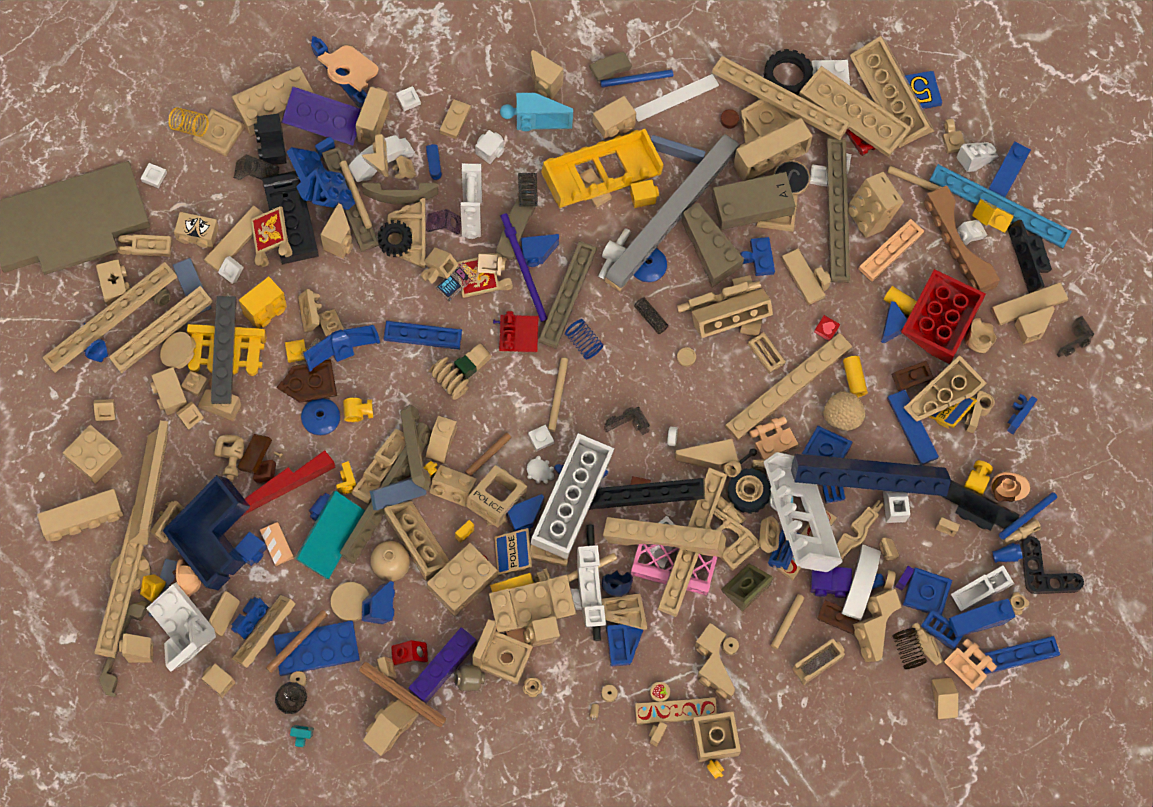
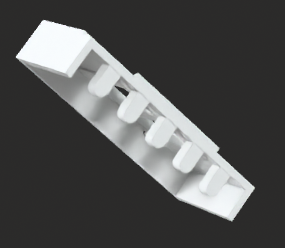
M776 452L764 461V465L771 484V494L786 540H789L796 565L805 569L828 572L841 564L842 559L817 484L795 483L791 473L794 456ZM785 496L801 497L806 513L795 511L797 508L796 504H787ZM792 518L809 521L813 537L797 534L796 531L802 527V522L799 520L793 521Z

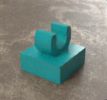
M293 725L290 736L296 737L295 746L304 747L306 738L310 739L313 736L314 728Z

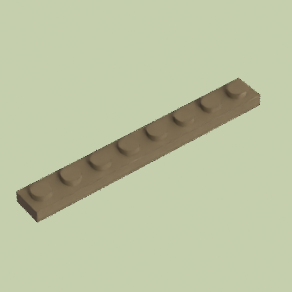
M827 138L830 282L849 283L846 139Z
M420 422L416 429L422 454L427 443L430 441L432 431L426 424ZM406 446L380 487L405 480L411 473ZM372 501L340 552L352 564L360 557L363 548L371 539L372 533L377 525L380 524L385 514L384 508L373 510Z

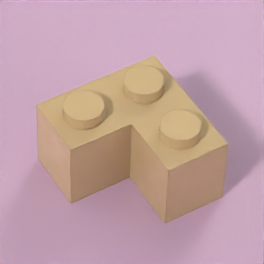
M623 96L594 112L592 122L604 139L616 134L617 136H624L635 130L636 111L626 97Z
M399 699L396 702L391 701L385 710L382 708L375 715L376 721L371 723L366 729L367 735L363 741L382 756L393 747L400 734L411 727L419 713Z

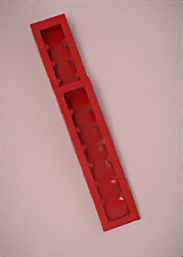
M324 450L294 473L289 467L245 498L251 507L243 515L336 468L334 461Z

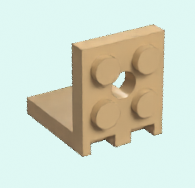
M488 619L473 654V665L479 667L482 671L518 685L533 646L496 632V622ZM509 653L513 659L510 663H504L501 660V656Z

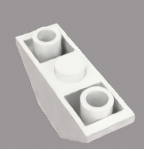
M984 142L963 144L956 158L967 172H973L997 159L999 156L991 143Z

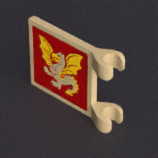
M283 207L275 208L251 219L256 249V265L267 266L269 261L265 252L279 247L278 251L281 256L289 257L292 255V249L287 238Z
M478 258L457 262V269L460 267L468 275L467 280H463L458 276L463 298L513 288L510 278L498 282L496 273H478Z

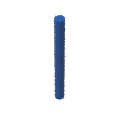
M673 70L600 80V85L602 88L673 77Z
M1054 492L1049 494L1000 532L999 537L1002 540L1006 539L1056 500L1057 495Z

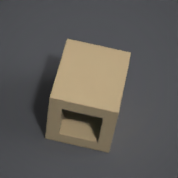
M216 663L212 667L209 666L203 672V682L221 698L235 684L234 679Z

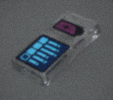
M462 262L448 279L444 278L435 288L450 301L476 277V274Z

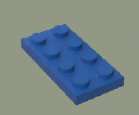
M353 620L316 627L278 666L280 676L289 675L296 671L305 672L360 661ZM302 630L273 636L276 656Z

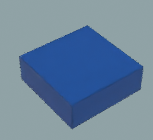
M331 137L315 145V150L320 158L323 157L322 152L335 148L334 140Z

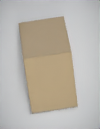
M952 678L931 680L937 720L957 718L958 691Z

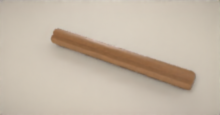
M364 662L361 665L359 672L437 727L443 726L446 717L368 662Z

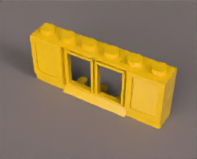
M646 129L634 130L624 136H616L606 142L600 141L590 147H582L580 150L572 153L567 152L557 158H549L543 162L541 173L559 208L628 187L632 183L661 175L664 164ZM616 153L626 173L615 179L608 178L599 160L600 157ZM592 160L603 183L597 185L594 183L586 188L575 166Z

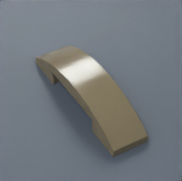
M362 183L364 195L389 204L418 203L422 198L428 200L438 195V183H419V190H382L381 183Z
M522 194L519 195L509 215L512 227H515L517 232L516 237L519 244L530 216H532L538 203V199ZM503 230L495 253H500L502 257L513 260L515 253L509 238H506Z

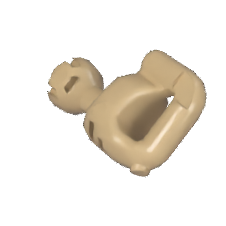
M222 435L216 441L214 456L229 459L228 466L224 469L223 475L230 481H233L234 477H238L236 462L243 457L244 439L235 435ZM224 443H234L231 447L224 446Z

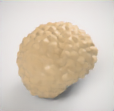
M840 391L830 397L823 411L824 419L828 424L846 431L858 428L865 418V409L861 400L855 394Z

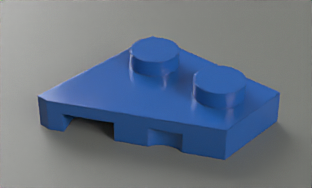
M623 624L607 625L610 666L631 665L643 629Z

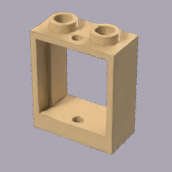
M370 87L356 123L357 139L360 143L372 145L375 142V135L381 134L390 110L388 92L382 88Z

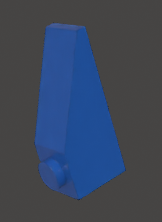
M1014 141L989 190L1006 197L1031 149Z
M1004 599L950 617L949 621L955 636L959 637L1004 625L1016 616L1009 599Z

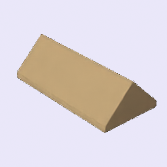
M408 501L384 508L386 519L425 581L433 578L450 561L413 502Z

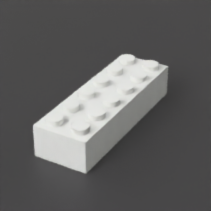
M579 433L577 434L530 544L564 559L568 558L613 455L614 448Z

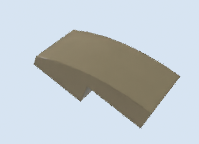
M621 52L592 63L589 68L596 80L600 81L613 78L615 73L629 71L632 64L625 52Z

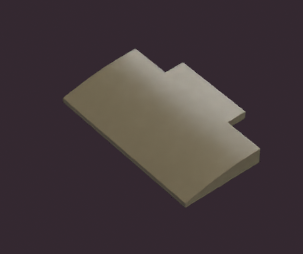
M122 162L0 200V267L3 273L40 262L44 275L117 253L115 238L150 228L130 162Z

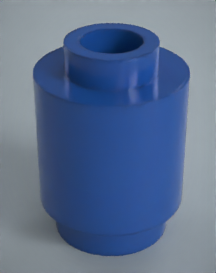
M324 493L323 496L320 495L309 509L310 517L314 521L317 520L328 501L329 494Z

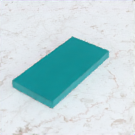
M333 491L294 559L323 578L329 579L342 557L340 554L342 548L365 510L337 491Z

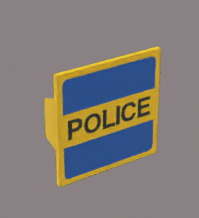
M972 397L964 399L951 407L929 416V418L934 419L943 427L949 429L950 426L954 428L977 402V399Z

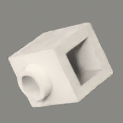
M490 130L486 134H482L475 146L476 155L491 164L496 157L499 158L504 152L502 136Z

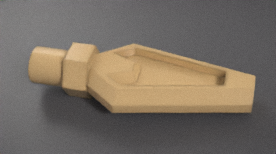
M918 622L912 625V628H916L917 633L915 635H918L916 638L921 643L917 644V647H922L924 654L935 665L943 662L934 636L926 633L925 629L921 628Z

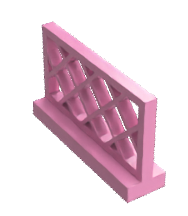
M638 544L631 575L666 585L671 573L670 570L674 564L669 555L677 550L679 551V548L666 552L664 546L660 545L664 555L655 559L650 549L657 545L653 544L647 547L646 544ZM648 552L652 561L648 564L639 563V556ZM699 554L698 558L703 565L693 570L694 578H690L686 590L707 596L717 557L713 556L712 560L705 563ZM664 557L671 564V567L666 570L661 569L657 564V561ZM704 567L708 573L707 581L698 579L695 572Z

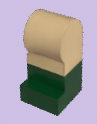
M479 344L471 352L454 361V369L458 368V373H463V379L466 380L484 366L492 355L482 344Z

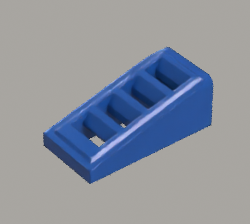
M934 610L930 611L921 625L922 628L953 651L963 638V636H955L953 641L949 638L954 632L950 621ZM933 618L937 619L933 627L929 626ZM940 622H941V623L943 624V626H942V628L940 629V631L938 632V631L936 630V628L938 627V625H939ZM946 628L950 629L948 634L944 636L943 633Z

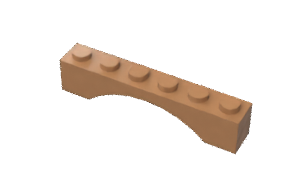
M946 185L927 193L924 206L933 216L934 225L939 227L943 241L948 243L952 257L957 259L961 273L968 279V285L982 292L997 287L1000 279L992 264L973 254L963 243L957 232L954 221L956 200L948 186Z

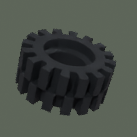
M390 220L391 224H388V222L384 223L385 227L381 226L380 231H378L379 247L389 257L390 254H393V257L399 254V257H401L403 252L406 254L408 249H411L412 233L409 226L406 227V223L403 222L401 224L399 220H397V223H394V220ZM398 233L402 236V241L399 244H391L388 241L389 235Z

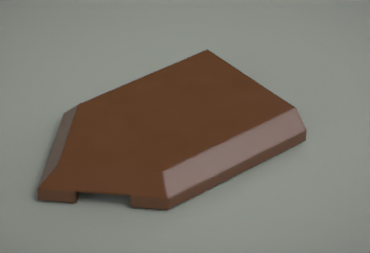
M331 359L323 361L310 372L306 364L292 366L286 377L277 386V389L299 403L337 396Z

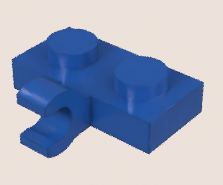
M769 237L751 239V252H741V256L744 258L743 264L753 262L755 276L774 275L775 267Z

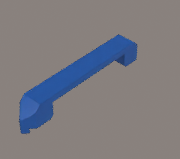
M312 36L311 48L314 55L318 58L324 52L329 53L326 44L321 39ZM342 68L336 70V73L341 76L347 75ZM339 84L358 107H363L367 97V93L363 89L359 92L350 84Z

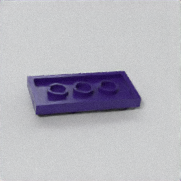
M292 87L281 123L327 138L331 137L333 140L353 146L357 135L356 123L362 109Z

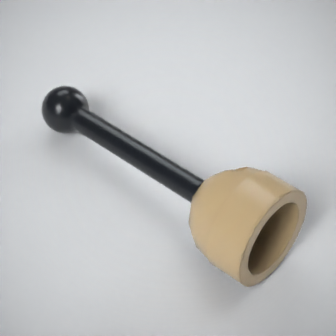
M754 448L750 449L749 453L740 461H729L724 466L725 473L730 477H736L742 470L741 464L751 456H755L757 450Z

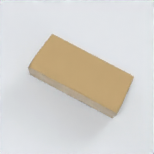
M227 591L223 592L208 621L214 628L215 634L219 636L224 635L240 604V601Z

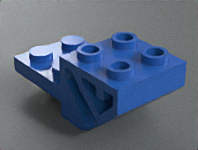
M293 147L286 151L301 181L296 187L303 200L336 208L339 203L346 210H349L356 204L352 197V192L345 183L344 176L339 172L327 171L317 152Z

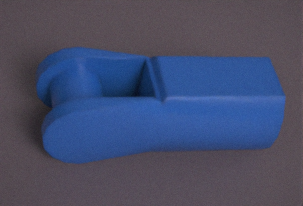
M432 144L426 146L429 172L432 179L438 180L442 176L438 145Z

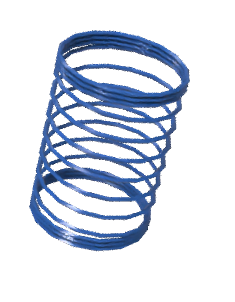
M579 319L566 329L565 335L569 338V336L576 333L582 326L584 328L587 324H584L585 321L583 319ZM581 323L574 331L567 334L572 327ZM594 334L595 337L593 338H597V340H592L587 346L593 342L596 343L584 352L583 357L586 360L595 356L603 348L604 344L598 340L596 334ZM594 348H598L594 353L591 352Z

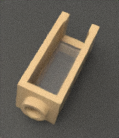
M831 639L796 663L792 670L803 685H805L842 660L845 656V650L840 642Z

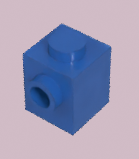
M250 531L235 548L245 561V564L247 563L250 566L258 563L264 555L263 552L267 549L265 543Z

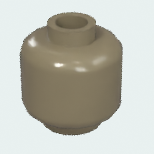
M461 665L458 670H455L454 683L461 691H478L481 684L485 682V674L477 666Z

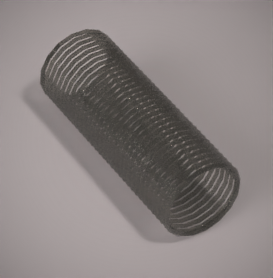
M645 297L635 303L634 307L658 334H661L668 328L669 325Z

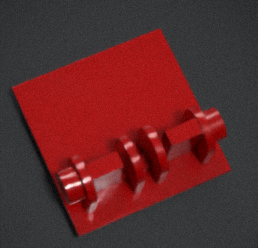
M507 311L505 315H500L499 351L537 352L539 316L514 315L513 311Z

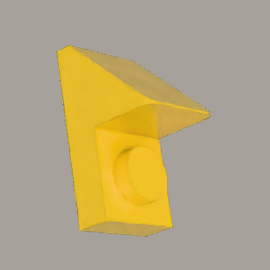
M980 199L972 214L973 217L984 225H990L1004 233L1014 215L983 199Z

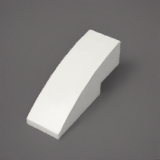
M1001 566L951 595L962 612L1014 585V582L1006 568Z

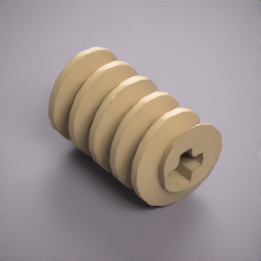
M445 357L433 364L428 372H432V377L437 378V382L442 383V388L447 389V393L452 394V399L456 400L468 390L469 387L466 385L469 380L462 381L464 374L461 373L457 376L456 374L459 369L455 368L452 370L454 363L451 362L447 365L446 363L449 358Z

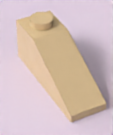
M733 439L676 450L674 456L677 461L714 470L723 469V471H725L724 466L729 461H738Z

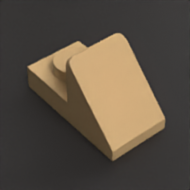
M383 134L375 135V142H373L374 153L363 154L362 157L366 163L386 177L389 176L386 140Z

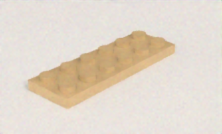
M822 66L799 93L805 100L849 122L848 130L887 157L891 156L911 131V128Z

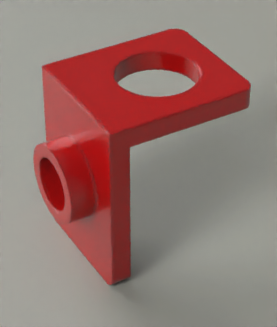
M410 640L391 647L394 665L410 661L428 662L426 642ZM418 646L422 649V657L417 654Z

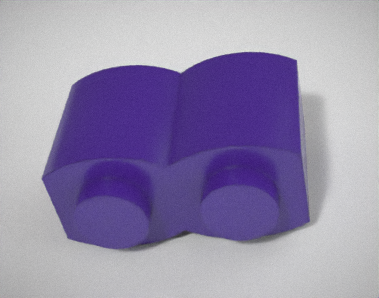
M835 567L828 572L811 570L810 592L815 593V596L825 597L827 594H834L836 598H846L849 594L852 584L851 568Z

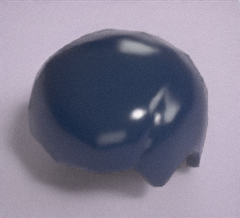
M616 570L612 574H606L602 577V589L611 596L622 597L631 590L633 576L630 572L621 575Z

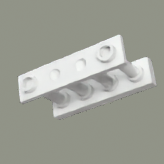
M462 163V237L475 239L481 237V164Z

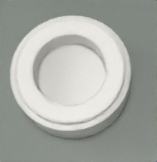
M669 427V446H676L677 427Z

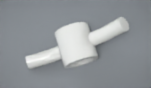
M624 229L616 243L610 240L606 245L602 257L607 260L598 277L605 280V276L612 264L627 249L623 245L631 233L629 229Z

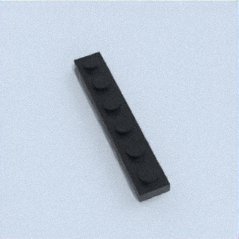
M704 478L598 488L589 510L705 499Z

